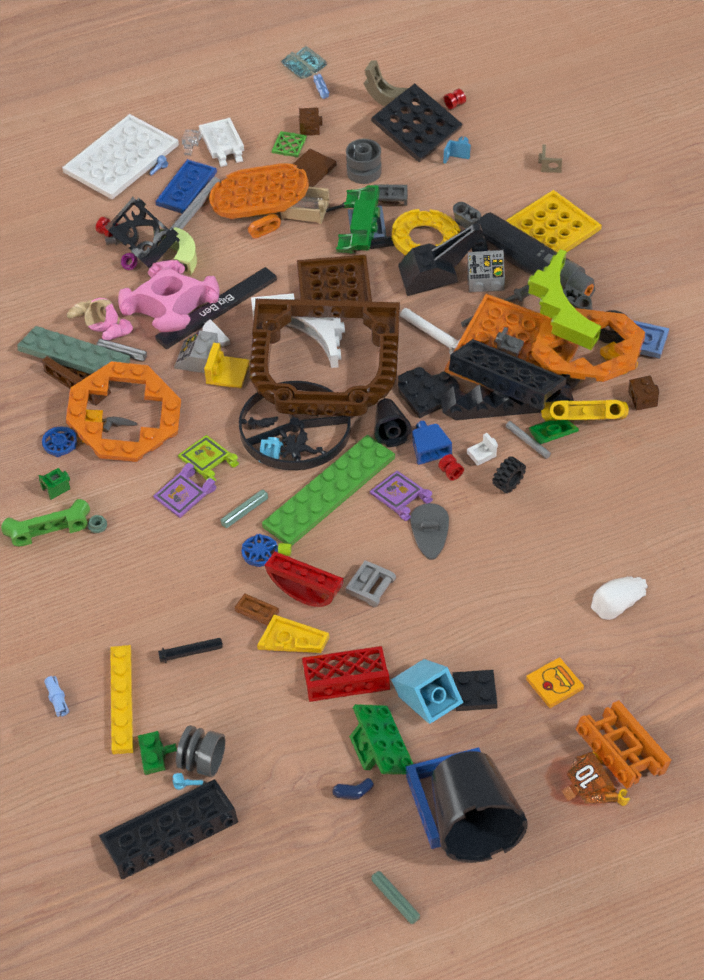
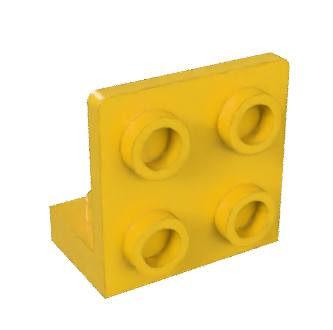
M213 343L204 368L206 384L242 388L250 364L249 359L224 356L220 343Z

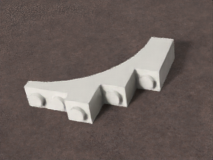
M294 293L262 297H251L253 319L255 298L294 299ZM292 317L291 323L287 324V326L301 330L315 339L326 352L331 368L338 367V360H341V350L337 349V347L340 346L339 340H342V333H345L344 322H341L340 318Z

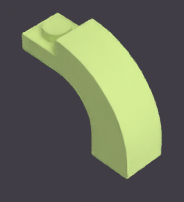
M174 227V230L179 233L177 237L180 239L179 242L175 241L170 247L177 251L174 260H178L179 263L185 266L183 273L192 275L197 265L195 242L186 231Z

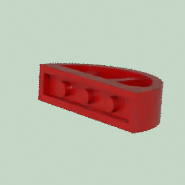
M274 551L264 565L271 580L284 593L309 606L324 607L329 605L344 583V578L276 551Z

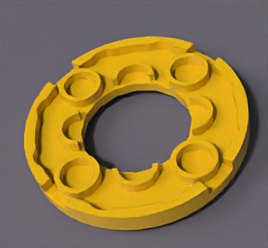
M414 209L403 213L395 220L392 228V241L395 247L406 256L412 248L421 245L415 244L411 240L409 234L412 229L418 226L436 228L443 236V240L440 243L442 244L459 234L460 228L445 213L433 209L429 211Z

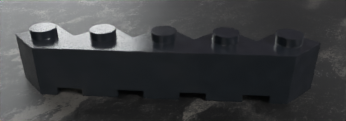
M566 383V385L546 399V402L574 401L570 384ZM480 384L467 394L452 387L440 396L443 413L454 420L541 413V410L496 390L492 392Z

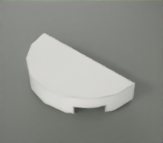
M211 319L204 324L203 331L217 333L218 343L222 347L230 345L229 338Z

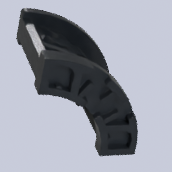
M132 197L105 228L125 246L129 244L131 252L148 268H151L152 264L156 263L175 241H180L177 237L179 233L172 227L168 229L145 208L146 203L140 198L136 200ZM134 205L139 209L140 213L135 215L132 211L131 215L134 220H130L126 213ZM146 214L149 215L153 220L145 219ZM124 216L126 222L115 226ZM159 226H161L165 231L160 232ZM136 227H153V243L144 241L136 246L139 240V232ZM134 232L133 237H128L129 233ZM146 246H151V248L147 247V250L144 251Z

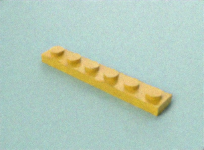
M131 645L110 647L112 755L133 753Z

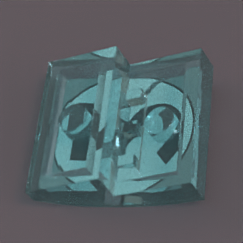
M308 46L303 47L296 54L292 51L281 61L284 66L301 79L317 73L327 65L326 60Z

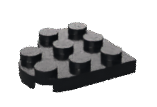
M417 367L406 371L398 377V391L419 419L441 409L440 396L449 389L455 387L460 390L458 381L444 371L432 376L424 368Z

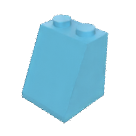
M423 659L391 679L398 696L429 724L463 703L448 667Z

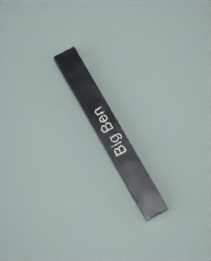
M264 267L219 295L218 302H208L189 314L188 316L191 320L185 329L174 332H160L155 335L156 341L166 350L202 328L210 319L212 321L277 281V276L267 267Z

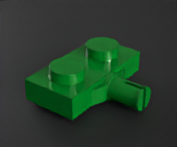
M158 731L139 735L138 740L145 775L166 770L165 754L177 752L176 743L163 746Z

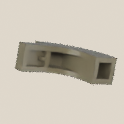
M371 60L365 69L367 79L364 82V86L371 97L383 106L388 105L408 89L394 87L386 82L381 74L378 62L375 60Z

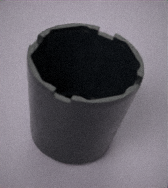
M478 751L461 752L448 757L435 768L431 782L441 847L449 858L464 863L488 861L492 859V855L501 851L507 853L523 839L528 827L526 816L489 755Z

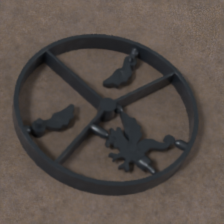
M308 381L279 382L290 384L297 390L334 392L325 386ZM258 392L248 399L240 412L239 434L246 451L261 463L282 470H305L327 463L344 449L351 433L350 416L299 420V418L288 414L290 417L289 423L246 439L242 430L243 424L248 422V428L250 429L256 428V425L261 428H269L278 421V416L261 420L253 419V417H250L248 421L245 419L249 410L257 402L265 398ZM348 424L341 441L328 452L323 451L322 447H317L314 450L310 446L305 445L308 438L304 428ZM300 430L297 438L296 435L291 436V434L287 437L286 432H298ZM281 435L283 438L282 443L286 442L285 445H287V447L281 445L280 451H286L281 452V455L285 458L288 454H291L294 461L269 457L256 450L253 445L260 443L261 439L268 440V437ZM306 451L311 454H322L315 458L300 460V452Z

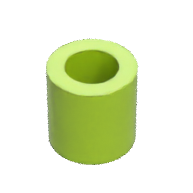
M279 543L278 553L291 556L292 544Z

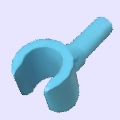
M182 773L173 775L172 782L177 790H181L189 785H203V780H184Z

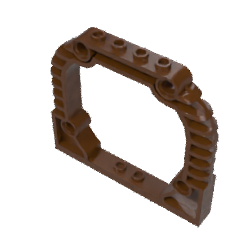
M255 298L249 371L255 390L264 396L266 401L274 404L276 411L282 414L364 415L368 407L377 404L380 399L385 398L396 382L400 302ZM292 317L363 318V324L371 330L372 343L380 347L379 367L376 377L367 386H352L345 392L297 391L290 384L276 383L269 374L271 346L281 339V329L291 323Z

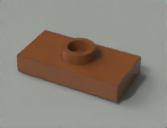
M246 593L243 594L234 607L235 612L267 626L272 617L279 613L278 607Z

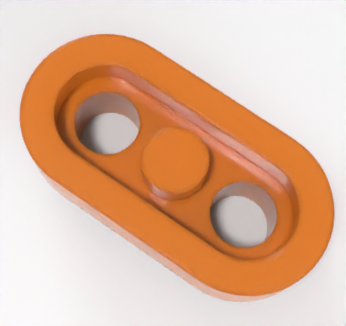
M276 214L267 215L252 222L248 227V233L255 239L277 230L281 225V220Z

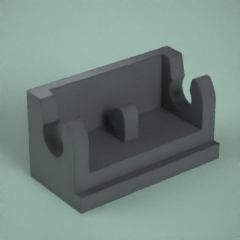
M374 184L378 185L380 189L378 201H404V205H408V185Z

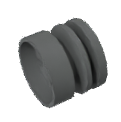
M192 725L187 726L177 748V768L187 769L192 772L197 767L198 774L214 777L219 770L224 756L225 735L214 731H209L205 735L203 728L197 729Z

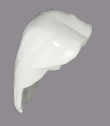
M631 576L608 581L594 593L591 608L602 619L610 620L616 618L624 610L633 606L641 597L646 596V588H648L646 579H641L640 577L633 578Z

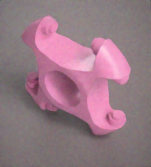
M178 260L153 263L152 267L149 268L148 274L152 279L139 286L135 291L132 292L129 288L121 289L119 291L118 304L124 316L135 312L143 313L155 318L152 325L160 332H174L186 328L191 320L187 314L197 306L205 302H218L220 294L219 284L215 276H207L202 282L181 275L185 271V266L179 263Z

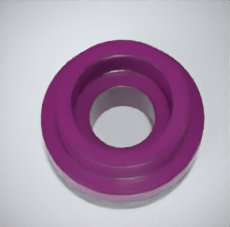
M126 253L121 258V265L126 270H133L138 264V258L133 253Z

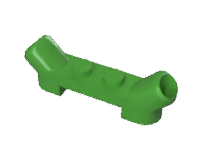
M77 499L69 509L34 517L29 520L20 522L8 517L3 521L1 530L3 535L10 537L12 544L18 547L32 544V537L69 528L70 533L78 532L87 526L86 516L90 512V506L85 500Z

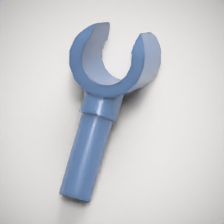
M164 155L158 157V164L149 172L150 175H153L161 167H168L167 158Z

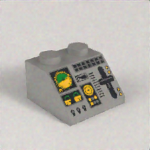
M503 250L468 252L467 279L469 292L504 290Z
M198 331L185 339L174 368L205 373L204 368L212 344L218 343V334Z

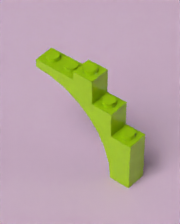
M560 249L557 255L552 256L549 266H546L543 271L537 270L534 275L530 276L527 283L529 285L528 293L541 298L539 301V305H541L540 313L552 318V334L592 350L599 339L601 326L580 314L565 296L560 283V273L565 265L567 252Z

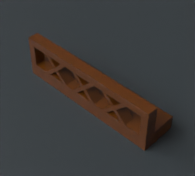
M48 356L42 359L44 372L69 389L89 376L82 371L67 366L63 367ZM109 388L107 396L111 394V389ZM89 394L88 401L97 406L107 396Z

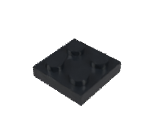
M494 670L452 672V678L463 701L462 704L456 707V711L497 709Z

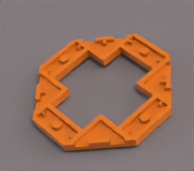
M575 308L588 320L600 325L601 329L610 326L625 339L614 344V350L620 356L596 366L591 365L584 357L567 363L552 349L563 344V338L552 334V318L543 320L532 349V357L548 371L558 375L568 374L570 378L585 380L586 377L596 378V381L605 382L635 370L637 359L640 356L642 344L645 340V331L625 314Z
M111 361L70 388L66 424L78 433V436L86 445H89L94 450L98 458L138 462L145 454L163 445L164 441L178 435L181 399L148 365ZM109 381L146 384L144 400L162 401L160 428L141 427L139 442L102 439L103 423L85 421L89 394L107 396Z

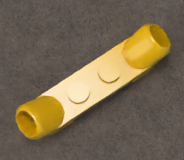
M619 400L546 402L545 408L541 410V414L545 421L621 420L627 417L629 409L626 402Z

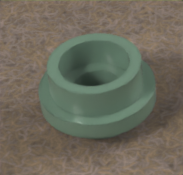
M94 515L89 519L88 529L91 532L101 533L106 530L107 521L103 516Z

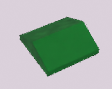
M569 420L546 421L529 427L532 436L540 445L579 431L578 427Z

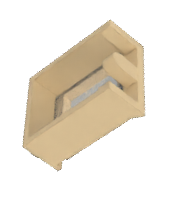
M308 187L305 197L286 211L279 212L281 213L282 220L285 218L322 224L330 202L328 188Z

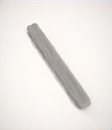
M213 177L173 224V229L174 227L180 229L185 227L209 198L214 185L218 181L221 182L220 179Z

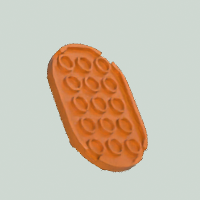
M281 163L241 169L226 175L227 178L221 183L218 181L210 192L209 201L216 214L229 219L284 212L305 197L309 181L306 172L303 169L297 168L294 164Z

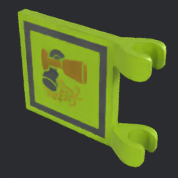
M207 435L178 455V458L186 464H193V469L201 474L206 481L209 478L216 481V478H214L215 473L211 469L224 460L233 468L239 465V462L236 461L238 459L236 454L230 453Z

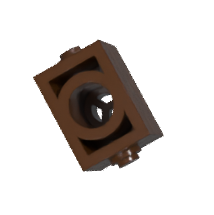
M318 107L299 108L300 135H320V126H323L322 116H319Z
M651 375L629 380L628 393L636 411L658 406L659 388L658 385L654 384Z

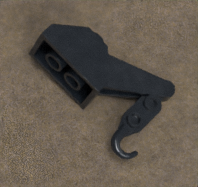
M477 223L472 224L439 246L429 243L412 248L398 264L407 296L457 283L455 267L471 249L472 252L488 251L486 239L482 236L483 230L481 225Z

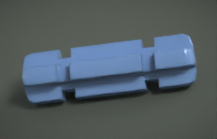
M315 74L313 76L314 83L321 98H329V91L322 75Z

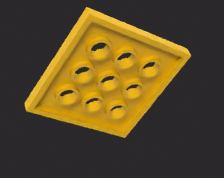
M552 190L505 220L556 252H559L560 249L566 252L570 251L599 232L602 227L599 222L555 190Z

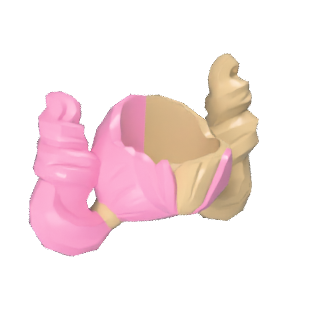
M96 298L87 302L77 303L67 313V317L70 319L84 315L87 327L96 332L105 331L102 334L104 340L128 335L133 329L131 322L119 318L112 302L105 298Z

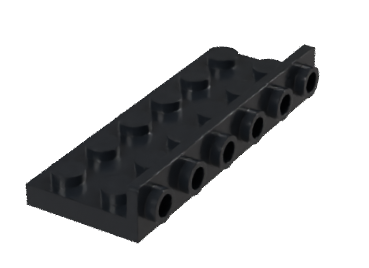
M474 339L450 355L449 371L540 410L545 408L546 399L566 385L565 377Z
M214 779L100 834L99 837L115 864L120 878L123 880L237 824L238 819L234 806Z

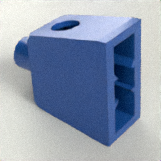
M419 421L416 424V429L412 431V442L418 465L452 454V442L438 424L427 426L425 421Z

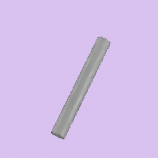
M509 421L506 424L510 431L544 458L550 457L551 453L514 423Z

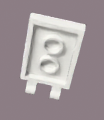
M230 118L199 125V131L212 158H218L221 167L227 166L225 159H227L226 155L234 154L236 163L243 162L241 155L242 151H244V145Z

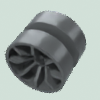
M357 139L346 147L347 176L351 181L359 184H369L380 178L382 174L381 147L377 142L371 139Z

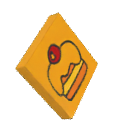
M560 657L526 676L527 682L549 708L584 690V685Z

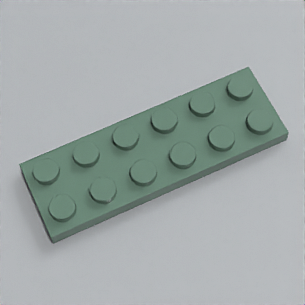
M35 326L17 345L20 352L42 359L48 356L60 365L88 374H93L111 361L130 362L129 355Z

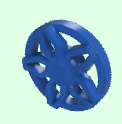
M54 427L48 430L42 437L43 449L48 454L56 457L70 453L77 445V436L68 427Z
M256 534L242 544V557L248 564L262 567L271 557L270 551L275 548V551L278 552V545L271 537ZM245 551L250 553L249 558L246 556Z

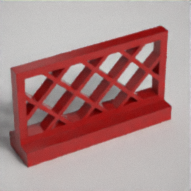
M382 646L302 658L309 702L390 690V677ZM379 654L376 660L368 658L370 655ZM352 657L359 659L355 664L348 661ZM332 660L338 661L335 666L328 664ZM363 662L370 664L367 669L360 667ZM316 663L318 666L312 669L307 664ZM343 665L350 667L347 672L340 670ZM323 667L330 670L327 675L320 673ZM375 667L382 670L377 672H371ZM355 670L358 671V672H360V673H362V674L351 675ZM335 673L338 674V675H340V676H342V677L331 678ZM315 676L322 679L311 681Z

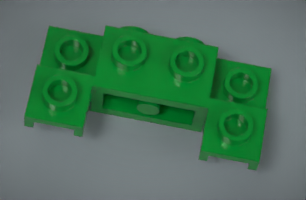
M367 185L361 189L346 190L347 196L344 206L345 208H354L350 226L351 234H338L337 253H354V250H370L371 239L374 238V233H377L378 229L376 221L380 217V207L377 206L380 194L378 185Z

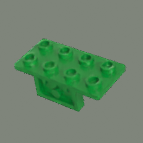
M355 704L352 708L359 724L349 737L363 770H371L377 763L381 774L406 775V766L413 765L414 763L388 706Z

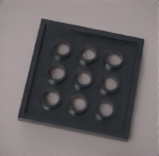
M415 83L371 118V122L418 162H421L463 126L458 119ZM412 102H417L419 105H413ZM402 110H405V111H407L409 114H404V113H402L401 111H402ZM424 112L430 113L431 116H430V115H428V116L425 115ZM390 119H396L398 122H392ZM413 121H419L421 124H415ZM440 122L443 126H438L436 123ZM403 129L409 130L410 133H405ZM425 131H430L433 133V135H428ZM418 139L422 141V143L415 142V140Z

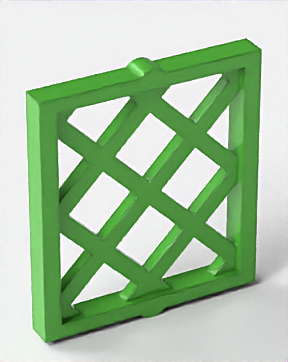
M280 131L272 153L298 157L307 136Z

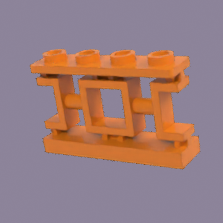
M620 700L613 702L611 708H605L602 715L604 719L596 722L590 714L580 717L576 731L626 789L631 788L633 783L637 784L642 776L640 771L648 769L653 776H661L666 773L671 762L670 757ZM615 725L618 729L614 730L611 726ZM603 730L606 734L602 735L599 731ZM622 739L630 749L622 752L614 741ZM641 755L644 759L640 761L637 756ZM629 760L632 765L628 766L625 761Z

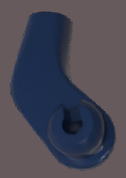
M369 778L358 785L336 784L332 793L336 798L358 800L371 790L374 784Z

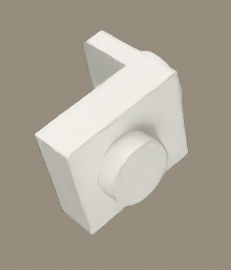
M485 433L483 434V441L468 448L467 454L478 466L497 456L498 444L494 438Z

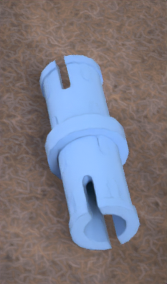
M49 676L44 680L49 692V701L53 704L56 715L63 717L69 713L64 699V691L61 690L57 677Z

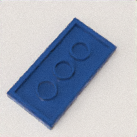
M187 159L155 201L156 206L183 214L215 176L217 168Z

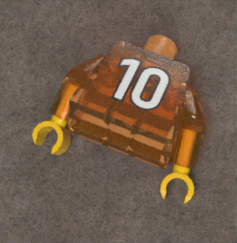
M594 751L575 757L567 772V776L572 784L562 790L568 801L579 795L585 804L617 802L619 805L625 806L629 803L630 798L622 797L627 795L628 791L626 789H621L617 794V788L602 766L603 761Z

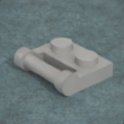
M365 560L347 585L346 593L367 602L372 607H377L380 597L389 584L394 582L396 575ZM378 578H384L374 594H370L369 591Z

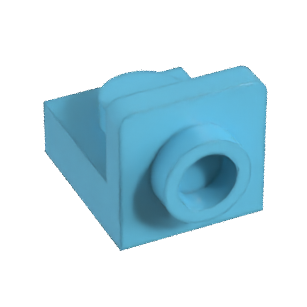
M268 437V440L261 439L260 452L269 457L279 459L281 445L284 447V443L275 437Z

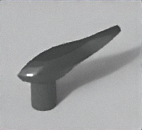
M112 416L103 419V422H105L103 425L104 432H109L111 425H138V423L122 417Z

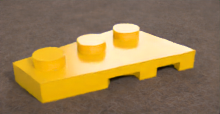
M274 615L257 644L258 650L322 653L330 636L328 632Z

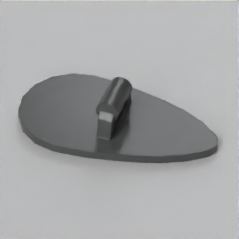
M432 503L422 504L416 507L411 514V528L422 554L427 559L434 560L444 548L449 529V516L447 511L440 505Z

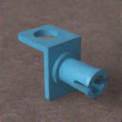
M461 136L458 141H448L444 149L443 163L446 164L450 156L463 159L470 158L471 144H468L469 140L467 137L463 139V136Z

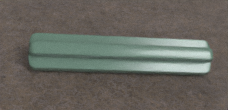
M263 489L221 518L222 526L225 528L230 527L267 500V492Z
M377 871L371 876L372 882L411 924L420 919V914L381 871Z

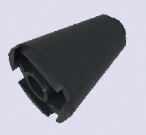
M389 398L380 400L376 406L374 427L376 440L380 444L387 445V447H396L405 443L409 434L411 435L412 433L409 420L393 400Z

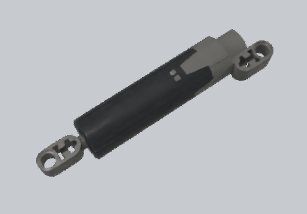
M457 202L453 206L456 223L466 229L472 224H480L483 230L482 236L486 239L488 249L491 251L503 250L505 260L529 275H534L537 270L543 271L546 266L550 265L552 256L558 253L494 213L489 212L481 216L477 209L465 202ZM566 258L565 265L560 273V283L565 296L574 308L593 310L591 297L595 292L594 279L585 274L586 271L583 267Z

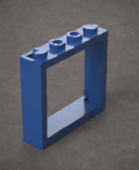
M478 747V748H474V749H470V750L463 751V752H467V751H478V752H481L479 747ZM455 754L406 766V779L431 849L441 847V843L420 779L431 777L435 768L442 761Z

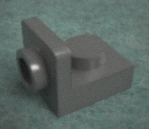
M504 327L502 333L499 332L495 340L497 349L517 357L524 345V341L507 335L508 328Z

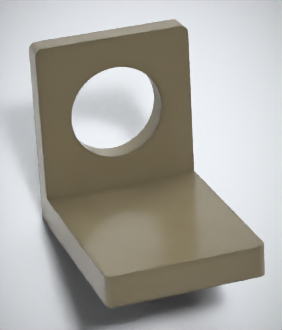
M543 145L542 153H539L538 163H542L541 172L561 173L562 158H545L546 145ZM554 162L558 164V167L550 168L549 164Z

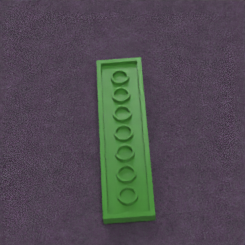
M366 435L262 522V527L283 543L292 544L293 546L395 459V453L369 435Z

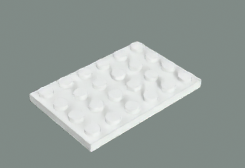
M129 114L63 166V173L106 197L114 199L153 167L160 155L166 156L179 145V141Z

